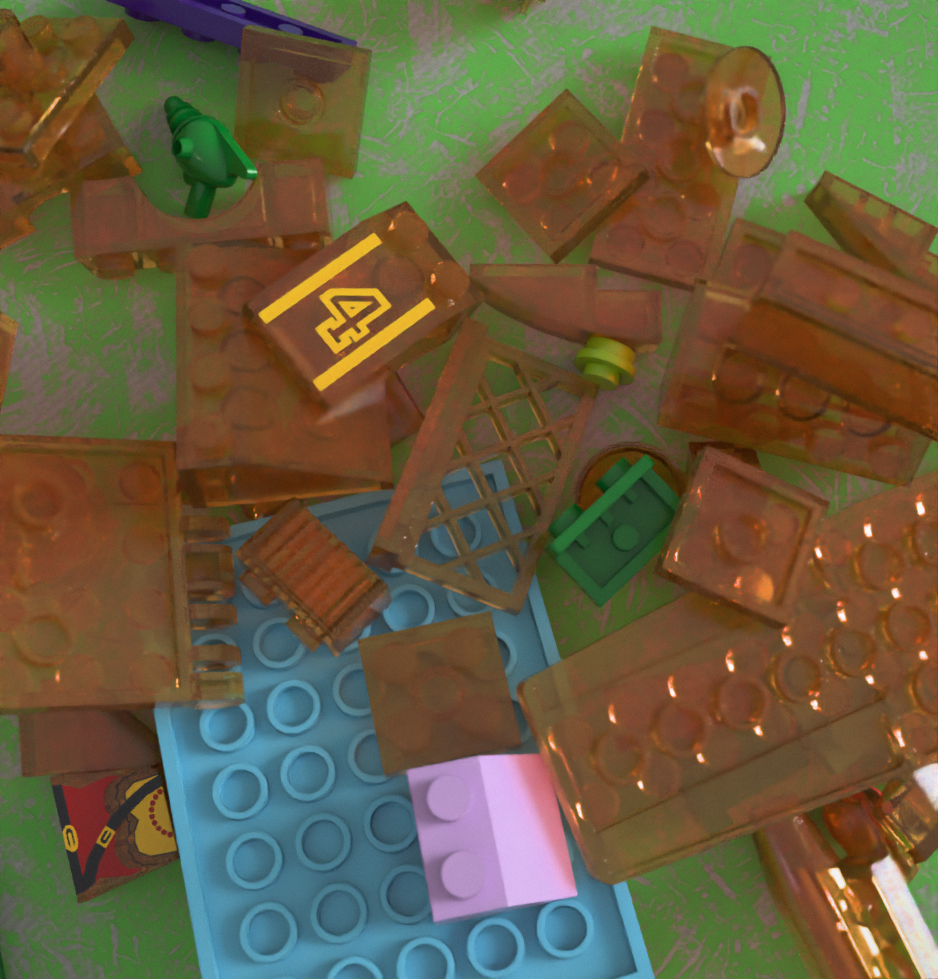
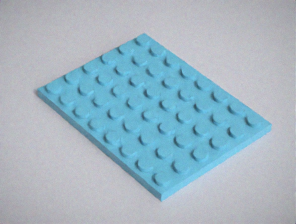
M502 459L125 552L202 979H655ZM547 753L578 896L436 926L432 916L406 770L479 755Z

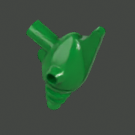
M171 96L164 102V110L167 113L166 120L173 135L171 150L176 162L183 169L185 183L191 185L184 213L197 220H208L217 188L233 186L237 177L255 180L257 178V169L237 144L225 124L209 115H202L198 109L194 108L190 103L184 102L181 98Z

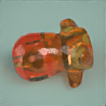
M850 782L839 786L829 794L823 804L821 816L829 834L847 855V858L837 861L830 866V873L841 880L852 879L851 893L863 899L882 898L905 887L915 877L920 867L913 855L902 849L896 842L900 830L890 810V806L881 791L870 784Z

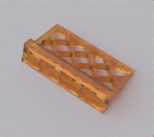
M465 317L365 563L390 572L395 567L517 616L525 602L549 533L546 529L552 524L600 385L486 337L489 326ZM491 360L513 369L521 388L494 397L483 374L488 361ZM532 378H535L539 381L534 383ZM556 387L580 397L573 415L553 422L539 393ZM477 391L482 403L471 406ZM527 398L541 427L514 437L500 408ZM488 413L501 443L473 453L462 430L464 422ZM568 429L565 441L563 442L559 432ZM546 437L557 459L554 470L533 477L519 447ZM456 446L462 458L449 462ZM507 452L521 483L493 494L479 463ZM467 468L481 499L451 510L440 484L444 476ZM549 483L545 497L543 498L538 487ZM526 492L538 517L534 527L513 535L498 503ZM434 502L440 515L427 520ZM486 508L501 540L471 552L457 520ZM445 525L460 557L438 565L413 554L421 534ZM529 540L523 556L517 544ZM506 550L517 573L511 593L509 594L487 585L476 561ZM465 567L469 577L454 570Z

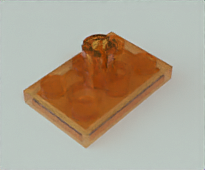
M0 9V166L38 168L135 40L123 18H93L89 15L76 18H46L43 15H35L20 23L11 9Z

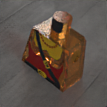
M163 761L84 767L50 777L78 903L89 901L180 858Z

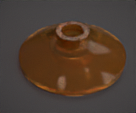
M739 46L721 53L710 66L700 94L699 125L707 154L722 173L736 179L755 177L769 167L780 148L785 129L786 102L778 71L767 55L751 46Z

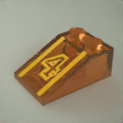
M405 201L357 224L245 302L241 311L323 413L450 341L486 297L428 228L426 223L409 203Z

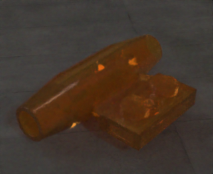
M785 792L756 804L745 813L769 894L811 979H938V947L890 854L847 856L841 860L793 792Z

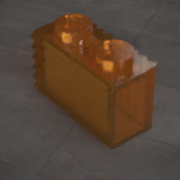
M294 497L234 553L245 570L238 578L240 583L264 607H267L275 599L292 616L284 625L311 653H314L322 645L334 658L340 656L343 650L350 646L353 640L359 637L363 630L368 628L372 621L378 618L382 611L387 609L392 603L387 584Z

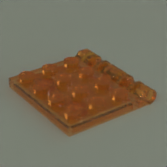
M0 434V715L175 707L220 709L235 707L245 703L242 673L232 671L193 673V670H225L241 665V654L238 646L228 644L191 645L190 629L222 630L238 624L235 605L188 603V600L219 601L236 595L232 547L223 544H184V542H222V540L231 537L228 518L182 515V504H202L204 506L219 504V502L228 499L225 480H220L226 475L223 446L215 443Z

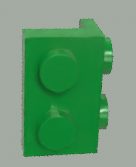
M647 454L635 465H632L625 457H622L595 483L604 493L586 511L575 502L546 529L555 540L544 551L598 608H601L697 517L685 502L651 468L656 463Z

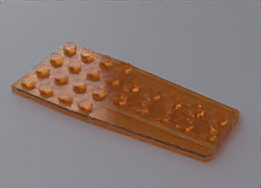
M938 469L845 507L526 677L518 684L516 690L518 701L589 875L595 881L616 885L938 763Z

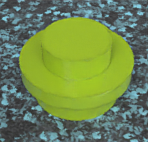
M604 337L589 338L585 348L579 349L576 352L573 361L576 368L583 372L581 375L582 380L602 390L614 391L618 385H629L633 382L636 374V369L632 365L635 353L626 345Z

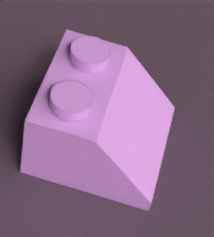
M547 753L479 755L406 770L432 916L436 926L578 896Z

